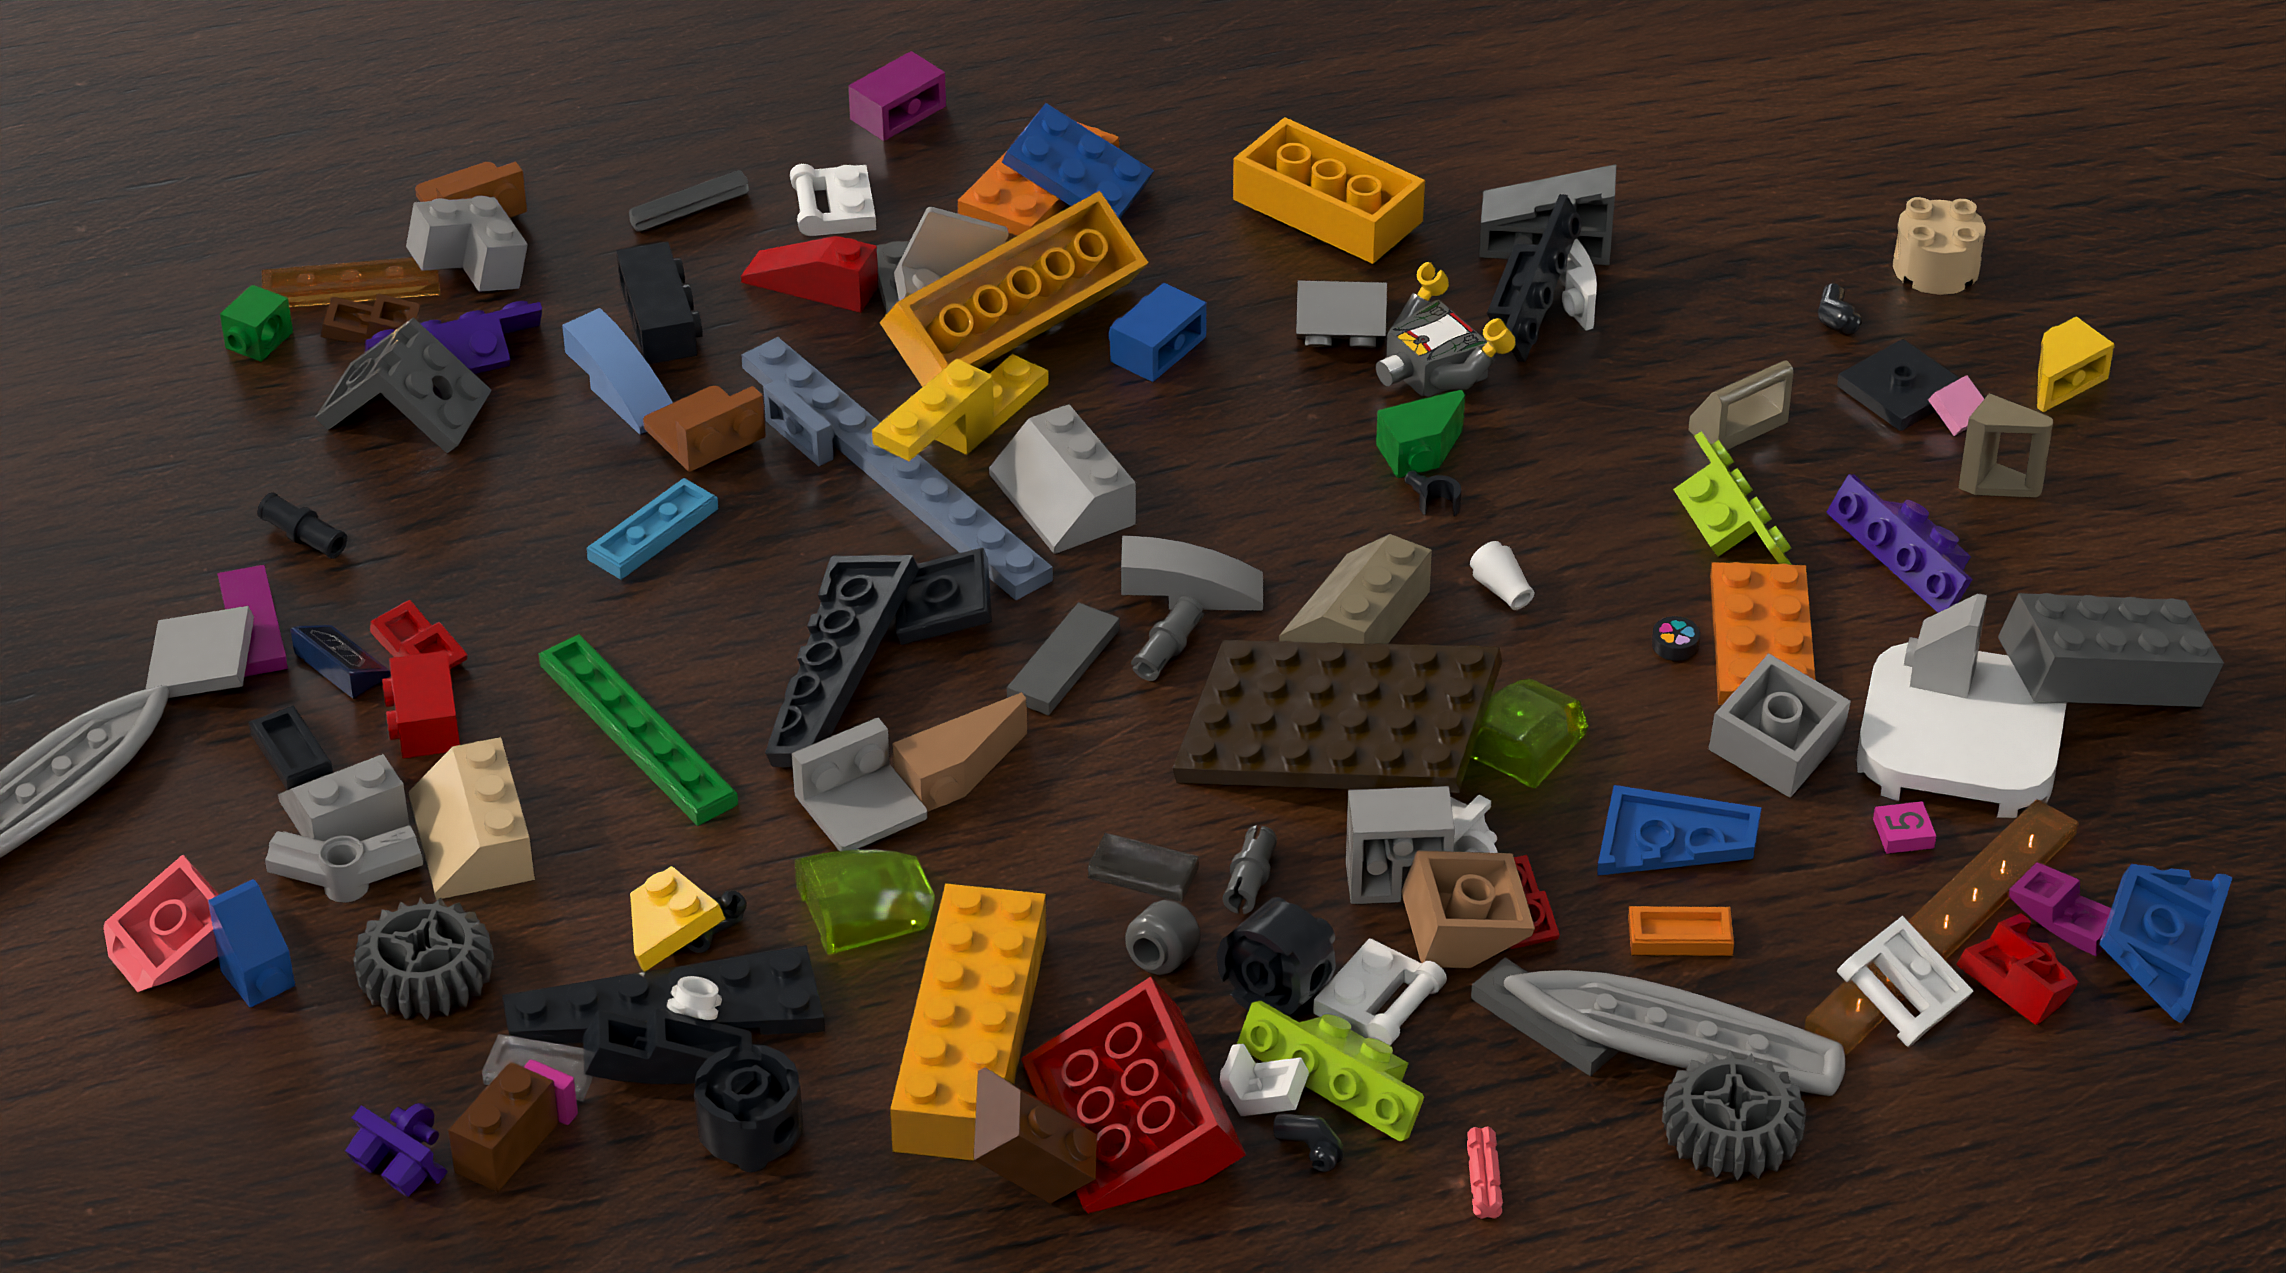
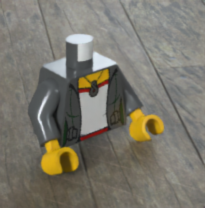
M1426 262L1419 267L1417 279L1422 287L1418 294L1412 293L1387 334V358L1376 364L1377 375L1384 385L1391 386L1404 380L1417 393L1426 397L1448 390H1467L1471 388L1475 382L1488 378V368L1495 361L1493 356L1496 352L1505 354L1512 351L1515 346L1514 335L1501 319H1493L1485 325L1483 338L1439 299L1429 302L1431 296L1443 294L1449 286L1448 278L1443 270H1440L1437 276L1431 280L1435 275V268L1430 262Z

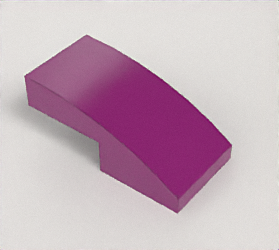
M2036 862L2009 889V897L2036 922L2056 936L2094 956H2097L2103 950L2099 944L2111 908L2081 896L2079 879Z

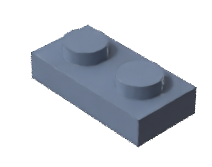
M779 379L763 386L766 422L818 467L833 460L832 439L834 438V429L829 419L825 415L817 413L804 401L798 392H793Z

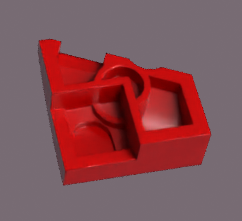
M2020 913L1999 922L1990 939L1966 948L1956 965L2033 1024L2037 1025L2047 1019L2073 993L2078 981L2068 968L2057 960L2056 953L2048 943H2038L2029 938L2026 932L2031 925V921Z

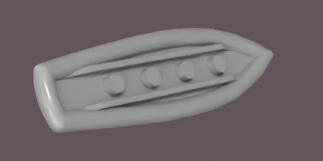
M160 685L128 694L75 717L42 738L0 771V858L89 798L111 780L136 755L151 736L163 714L170 694L167 686Z
M1574 970L1538 971L1510 975L1504 980V987L1509 992L1555 1024L1591 1041L1659 1063L1686 1069L1691 1059L1705 1064L1709 1053H1712L1718 1059H1725L1731 1050L1736 1059L1744 1060L1752 1053L1755 1063L1763 1064L1772 1060L1775 1073L1788 1072L1791 1084L1798 1085L1801 1092L1823 1096L1833 1095L1840 1086L1845 1074V1053L1841 1043L1778 1020L1675 987L1609 973Z

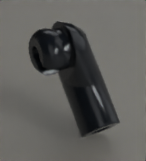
M1834 283L1825 286L1818 309L1819 320L1828 328L1834 330L1841 329L1846 335L1854 334L1862 324L1861 315L1854 312L1852 305L1843 302L1845 291L1842 286Z
M729 890L724 892L721 897L713 898L719 904L725 920L688 943L686 946L691 951L696 953L706 952L710 947L714 934L736 926L742 920L747 902L741 893Z
M1278 1114L1275 1117L1273 1125L1275 1138L1277 1140L1305 1142L1311 1150L1309 1159L1313 1161L1312 1166L1315 1169L1328 1172L1333 1170L1336 1164L1342 1160L1344 1153L1343 1143L1322 1117L1294 1114Z

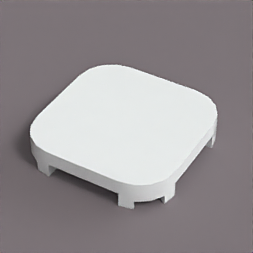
M1908 643L1892 646L1879 655L1873 667L1860 731L1857 770L1858 773L1865 772L1867 777L1882 786L1881 796L1899 801L1901 787L1995 802L2000 803L1997 816L2000 818H2017L2018 809L2036 805L2040 801L2047 804L2053 790L2067 702L2033 701L2007 655L1978 652L1976 670L1967 699L1910 687L1912 667L1904 666Z

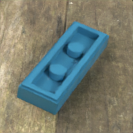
M683 478L588 546L587 558L590 562L622 580L718 510L717 497Z

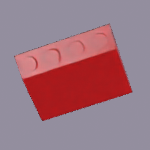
M1149 977L1021 1058L1037 1098L1060 1110L1097 1135L1096 1180L1076 1190L1082 1207L1088 1214L1200 1184L1246 1156L1180 1008L1152 977Z

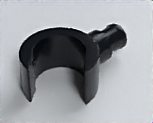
M1411 470L1406 474L1405 483L1411 485L1413 490L1420 494L1419 508L1424 515H1426L1427 502L1435 497L1449 499L1453 503V515L1455 516L1459 513L1461 507V485L1457 480L1444 475L1427 478L1425 475H1419L1415 470Z

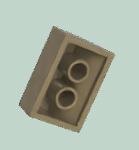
M1389 534L1347 553L1279 635V642L1388 644L1430 592L1432 550Z

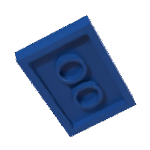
M1045 103L1007 150L1002 161L1009 168L1070 206L1100 191L1119 219L1149 182L1154 172L1153 169Z

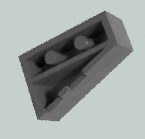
M1617 164L1484 191L1479 257L1509 259L1515 244L1539 245L1559 194L1568 195L1576 212L1580 215L1582 222L1581 232L1577 239L1585 248L1592 264L1610 265Z

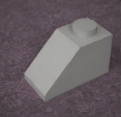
M1976 594L1923 621L1919 638H1909L1905 654L1904 666L1912 667L1910 687L1968 698L1977 665L1987 595Z

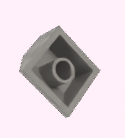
M1298 280L1296 338L1305 339V346L1330 347L1332 346V339L1350 340L1349 346L1354 348H1375L1376 340L1385 341L1387 283Z
M384 754L278 794L279 802L301 836L324 842L332 837L341 835L352 836L359 841H363L409 825L403 782Z

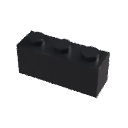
M668 242L616 250L619 285L641 355L647 363L653 364L697 356L696 338L703 337L702 324L699 312H691V310H694V302L690 285H682L685 283V274L681 258H673Z

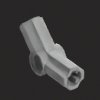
M408 825L363 841H359L352 836L341 835L332 837L324 842L288 832L277 831L269 842L265 863L269 873L324 886L325 894L329 899L346 903L361 898L367 892L369 883L422 866L423 860L416 836L411 826Z

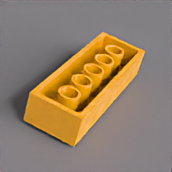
M1098 191L898 301L880 321V324L923 387L956 358L978 369L1126 286L1149 262L1103 194Z
M945 884L890 1109L893 1152L974 1161L978 1071L986 1067L1013 1084L1015 1083L1047 937L1046 894Z

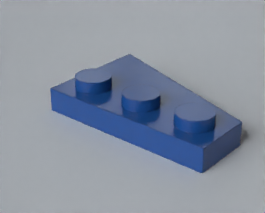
M1614 785L1598 861L1597 876L1753 859L1761 818V807Z

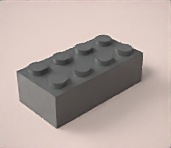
M2018 593L1998 635L2002 646L2033 701L2202 707L2224 664L2186 600L2174 598L2166 600L2136 597L2120 598L2097 597L2093 595L2074 596L2054 595L2051 593Z

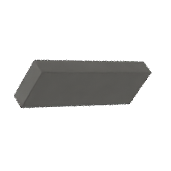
M1078 602L1008 685L1007 698L1022 692L1026 697L1028 708L1049 716L1120 630V618Z

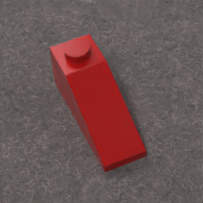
M833 236L760 250L742 273L741 283L861 313L879 288L877 246L851 238Z

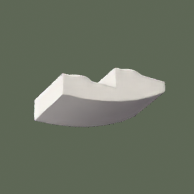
M1575 239L1567 258L1566 270L1559 277L1561 284L1566 286L1565 291L1562 293V302L1566 312L1570 316H1574L1585 330H1589L1594 327L1597 288L1596 274L1588 253L1579 240Z

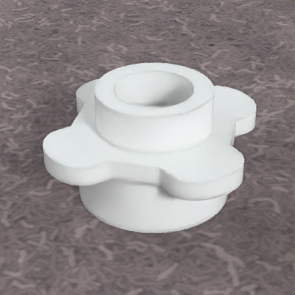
M687 976L681 978L678 984L672 987L671 994L674 998L668 1000L667 1007L675 1013L703 1020H714L718 1015V1010L715 1007L721 1005L722 998L718 995V987L710 980L696 976Z

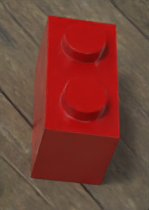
M447 650L389 658L391 678L382 679L386 707L395 706L396 710L386 711L390 740L400 739L402 759L447 753L452 747L459 746L460 741Z

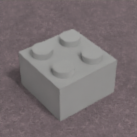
M1768 653L1715 713L1709 750L1791 798L1843 738L1851 701Z

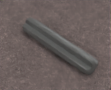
M736 170L638 205L629 210L630 223L637 232H643L743 196L749 191L748 179L742 171Z

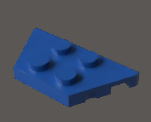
M2130 864L2122 876L2099 945L2174 1020L2182 1023L2191 1010L2232 877L2217 873L2212 881L2190 879L2189 870L2173 868L2159 870L2153 866Z

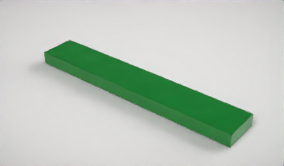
M580 634L538 653L540 666L697 826L738 806L737 792Z

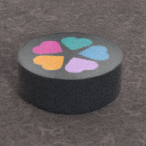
M1672 616L1663 618L1653 627L1652 648L1659 656L1667 660L1682 661L1689 659L1699 650L1700 629L1693 621L1684 617Z

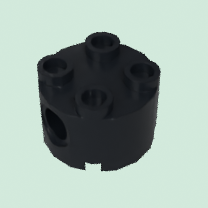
M1272 898L1221 940L1216 954L1218 972L1223 982L1228 978L1230 979L1232 985L1236 988L1230 993L1231 996L1246 1010L1249 1011L1253 1002L1263 1001L1283 1014L1291 1015L1331 981L1336 968L1335 952L1332 943L1335 941V932L1326 920L1314 918L1298 905L1288 903L1282 898Z
M752 1044V1052H739L738 1046L728 1047L709 1057L697 1071L694 1096L698 1137L700 1142L715 1157L732 1164H737L741 1170L746 1172L760 1171L766 1167L769 1161H773L788 1152L803 1134L801 1086L795 1064L783 1052L766 1045Z

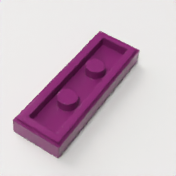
M259 565L217 573L224 608L231 609L249 606L254 616L244 677L288 669L265 566Z

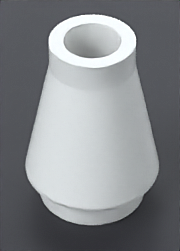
M1492 541L1483 545L1475 552L1471 558L1470 566L1473 569V577L1507 602L1513 610L1525 607L1533 599L1534 591L1529 586L1510 547L1502 546L1498 541Z

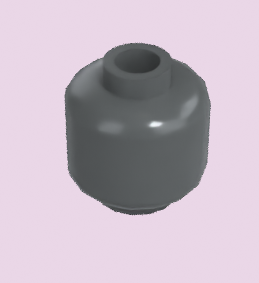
M1170 900L1157 901L1130 922L1125 934L1126 948L1138 967L1151 974H1169L1196 952L1200 943V928L1196 918L1186 907Z

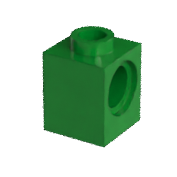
M255 285L247 288L220 313L225 348L260 362L293 333L288 298Z

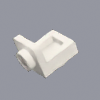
M1236 1044L1232 1045L1226 1063L1221 1069L1220 1083L1223 1092L1229 1096L1240 1116L1296 1110L1309 1075V1070L1301 1057L1255 1063L1245 1045Z

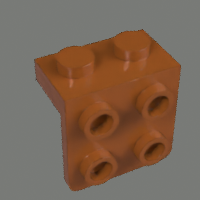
M516 161L500 167H496L492 162H483L422 182L415 187L416 197L420 202L432 201L438 198L457 200L471 199L475 196L495 197L509 218L527 212L523 170Z
M709 386L649 413L643 418L644 429L688 472L766 437L763 395L754 386L731 396L719 386Z

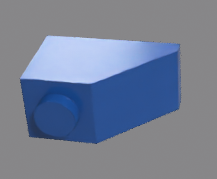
M252 879L209 899L208 904L221 972L249 1007H253L294 987L295 981L289 949L258 883Z

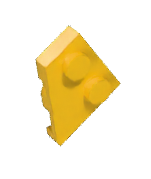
M672 866L663 872L652 875L645 884L630 893L634 954L644 972L725 920L719 904Z

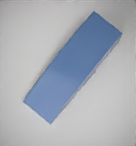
M601 308L563 324L565 353L589 374L591 390L640 435L647 432L644 429V416L673 402L635 345Z

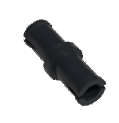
M274 492L268 493L261 500L257 510L258 517L285 531L288 539L297 544L306 543L331 559L338 557L346 547L347 534L318 519L317 513L308 507L299 508Z

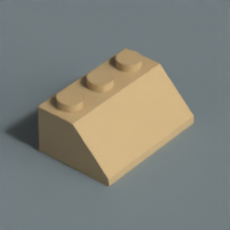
M501 737L452 747L409 791V799L436 900L535 880L530 837Z

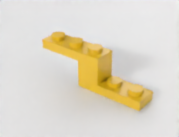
M1014 354L1010 355L991 373L982 371L956 358L872 429L873 444L907 461L912 460L934 440L968 455L1048 385V370Z

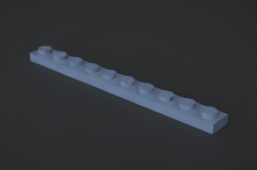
M779 337L742 354L743 369L760 384L765 386L779 379L793 392H798L804 401L817 413L825 415L834 429L833 446L959 553L984 548L988 557L989 578L1013 599L1018 600L1053 581V567L920 455L917 454L912 460L907 461L874 445L872 429L880 424V422Z

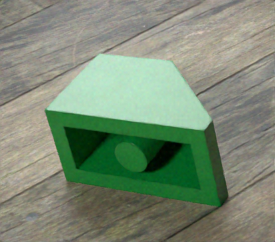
M1462 390L1378 410L1376 446L1397 478L1405 477L1411 470L1421 473L1440 468L1463 431L1465 394Z

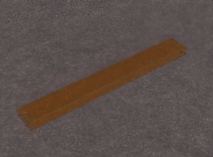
M2036 799L1912 916L1908 922L1946 960L2010 898L2009 889L2036 862L2045 865L2076 835L2078 821ZM1873 962L1867 966L1900 1002L1906 998ZM1844 981L1806 1017L1804 1030L1841 1043L1844 1053L1847 1055L1886 1016L1853 981L1849 983Z

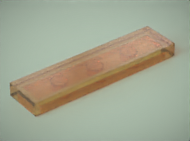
M408 257L262 270V288L287 297L289 307L329 304L332 296L356 302L376 300L377 293L394 298L439 295L440 277L439 269L421 270L415 259Z

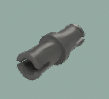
M1190 597L1179 598L1176 606L1166 619L1157 622L1149 632V641L1131 661V665H1134L1132 669L1139 677L1147 681L1156 680L1171 657L1177 656L1183 651L1187 645V636L1204 617V613H1202L1203 608L1196 600Z
M1257 825L1248 829L1241 852L1236 854L1231 862L1230 873L1232 877L1224 892L1223 903L1226 908L1234 913L1239 914L1244 899L1246 900L1242 909L1243 914L1252 911L1260 886L1264 885L1269 878L1271 870L1269 860L1277 845V836L1272 829L1266 826H1261L1257 839H1255L1258 831Z

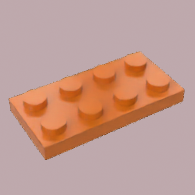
M1079 123L1119 148L1118 136ZM1005 152L958 199V214L1005 226L1009 233L1018 236L1058 214L1067 203L1003 164Z
M1712 562L1710 579L1718 705L1725 703L1768 653L1816 680L1806 565Z

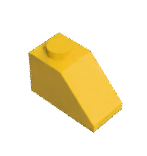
M2077 316L2059 326L2052 327L2044 333L2038 367L2037 408L2045 412L2109 378L2114 343Z

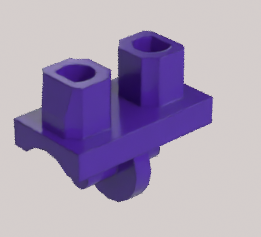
M414 1104L406 1111L400 1107L395 1108L390 1115V1120L397 1124L396 1127L362 1105L351 1117L360 1130L346 1148L345 1152L354 1163L369 1173L375 1170L388 1152L395 1156L381 1176L390 1186L406 1197H409L426 1177L439 1184L448 1171L443 1166L433 1161V1152L421 1144L424 1141L429 1145H433L439 1137V1132L432 1128L435 1118L434 1112L424 1104Z

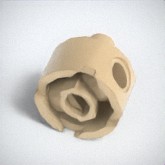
M1923 197L1910 199L1906 204V210L1900 214L1898 222V236L1893 259V268L1896 276L1903 283L1904 276L1912 280L1913 289L1937 295L1954 294L1965 290V283L1971 280L1973 285L1978 280L1980 272L1981 253L1986 232V226L1982 217L1976 213V204L1968 199H1956L1954 201L1928 200Z

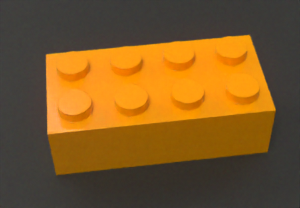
M1286 117L1234 157L1233 200L1372 264L1423 222L1424 179Z

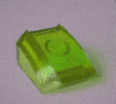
M1533 679L1520 680L1492 692L1471 758L1536 789L1586 734L1588 724L1581 702Z
M845 850L795 859L796 886L802 900L806 901L818 927L821 942L827 955L924 929L929 923L935 895L916 856L882 850Z

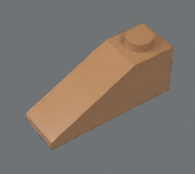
M1021 692L892 743L894 770L927 808V812L965 797L1027 734L1026 697Z

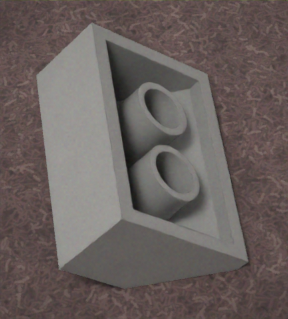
M1070 404L1029 418L989 467V475L1054 554L1136 524L1135 481Z

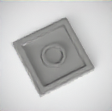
M249 606L158 620L146 689L165 685L170 691L168 698L243 686L254 616Z

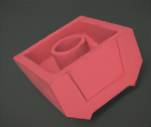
M184 855L180 856L104 923L103 929L108 957L137 992L177 979L218 957L208 900L220 894Z

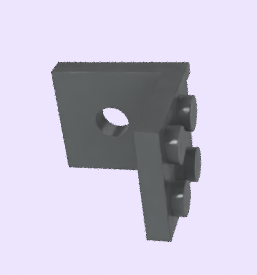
M413 317L350 363L315 419L329 430L381 393L444 452L448 453L458 446L492 390ZM433 385L440 390L442 399L434 394Z

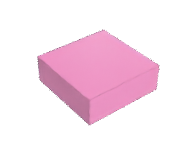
M1968 375L1938 390L1928 399L1953 436L1967 429L1969 417L1984 400Z

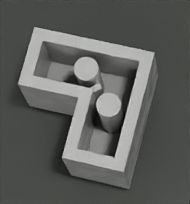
M475 196L471 199L457 200L438 198L427 202H414L406 247L421 270L463 267L479 292L519 289L528 244L495 197Z
M1449 786L1348 790L1346 868L1351 904L1401 902L1402 867L1412 865L1417 851L1454 852L1455 826Z

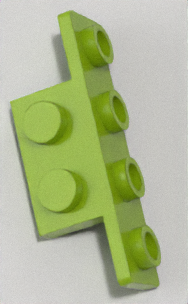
M1702 431L1694 436L1711 463L1673 490L1712 550L1719 557L1756 531L1779 564L1792 565L1785 555V552L1790 550L1791 546L1776 525L1771 529L1767 528L1765 524L1772 520L1771 516L1757 496L1749 501L1746 495L1752 492L1753 489L1738 468L1730 472L1728 466L1734 463V460L1720 440L1711 444Z
M1256 1001L1251 1004L1237 1044L1245 1045L1250 1055L1262 1062L1301 1057L1309 1070L1305 1087L1398 1141L1407 1140L1410 1137L1424 1096L1421 1092L1401 1082L1409 1063L1392 1054L1393 1049L1391 1046L1377 1039L1364 1038L1350 1030L1351 1024L1348 1021L1335 1015L1324 1014L1321 1017L1299 1023L1263 1001Z

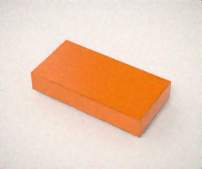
M1629 906L1628 923L1631 955L1733 956L1734 936L1730 907Z

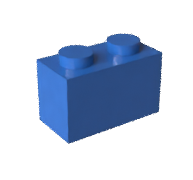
M1162 283L1152 293L1144 296L1122 318L1115 320L1110 327V362L1154 382L1206 338L1207 302L1166 283Z

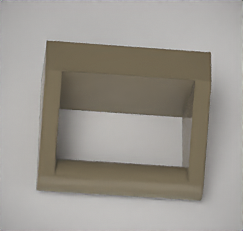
M1784 360L1712 392L1690 416L1689 431L1693 435L1702 431L1711 444L1720 440L1725 449L1728 450L1788 423L1793 382V368L1791 364Z
M1989 393L1968 419L1959 489L1974 495L2040 496L2043 490L2053 419ZM2001 432L2032 434L2026 474L1996 463Z

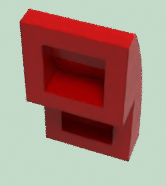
M411 600L402 603L371 621V634L393 657L447 650L450 669L467 660L468 654L440 622L431 625Z

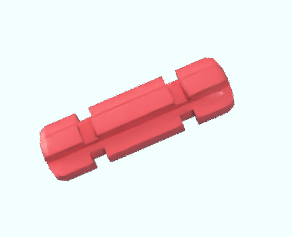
M1488 1126L1482 1129L1473 1127L1467 1133L1471 1192L1474 1198L1472 1199L1473 1213L1480 1219L1486 1217L1495 1219L1501 1215L1503 1204L1502 1190L1500 1189L1498 1151L1496 1150V1132Z

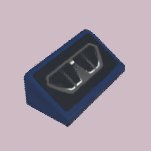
M332 625L296 626L291 629L294 653L352 699L382 682V679L391 676L389 669Z

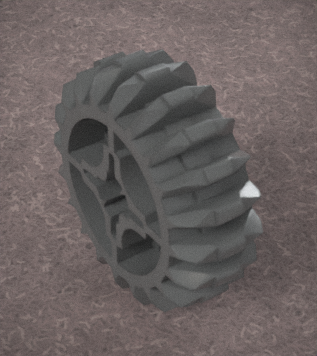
M420 897L417 905L406 906L400 901L397 911L391 912L382 909L379 921H367L365 933L358 935L357 949L353 958L358 985L361 987L362 993L367 994L372 1006L382 1005L387 1015L400 1010L406 1020L414 1013H422L427 1020L431 1012L441 1011L448 1016L451 1006L457 1005L466 1008L469 996H481L483 984L490 982L494 955L492 944H490L489 932L486 930L485 924L480 923V920L477 919L475 912H465L460 902L447 907L442 898L438 899L434 904H425Z
M1731 1050L1725 1059H1718L1712 1053H1709L1705 1064L1691 1059L1686 1071L1677 1070L1676 1077L1673 1079L1672 1084H1669L1668 1090L1665 1092L1662 1122L1666 1130L1668 1145L1677 1146L1679 1159L1693 1158L1696 1171L1706 1166L1712 1168L1715 1178L1722 1171L1732 1172L1737 1181L1743 1172H1750L1759 1179L1764 1171V1167L1777 1172L1780 1164H1782V1160L1792 1159L1796 1146L1800 1145V1140L1804 1136L1806 1108H1804L1805 1102L1801 1100L1800 1087L1791 1084L1788 1072L1775 1073L1772 1060L1763 1064L1755 1063L1752 1053L1745 1060L1736 1059Z

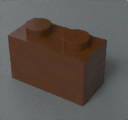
M510 1061L448 1129L454 1172L498 1192L558 1125L554 1081Z

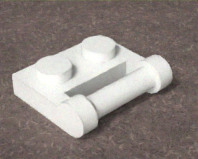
M799 164L792 168L790 179L792 187L797 190L800 207L797 222L799 231L802 234L818 236L876 230V216L866 165H842L834 168L814 169L808 164ZM826 190L830 213H821L817 209L814 191Z
M1903 916L1849 957L1837 970V973L1847 983L1853 981L1900 1031L1897 1037L1907 1047L1913 1045L1928 1030L1961 1005L1973 992L1968 984ZM1873 962L1921 1014L1915 1018L1867 966Z
M1369 938L1314 998L1313 1013L1320 1017L1324 1014H1330L1343 1018L1351 1024L1350 1030L1364 1038L1377 1039L1390 1046L1400 1034L1399 1027L1429 994H1436L1443 987L1447 977L1444 970L1435 962L1425 961L1420 963ZM1403 982L1409 985L1384 1014L1375 1015Z

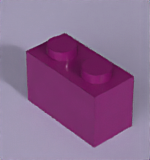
M912 51L848 85L850 120L882 141L889 139L946 107L945 72Z

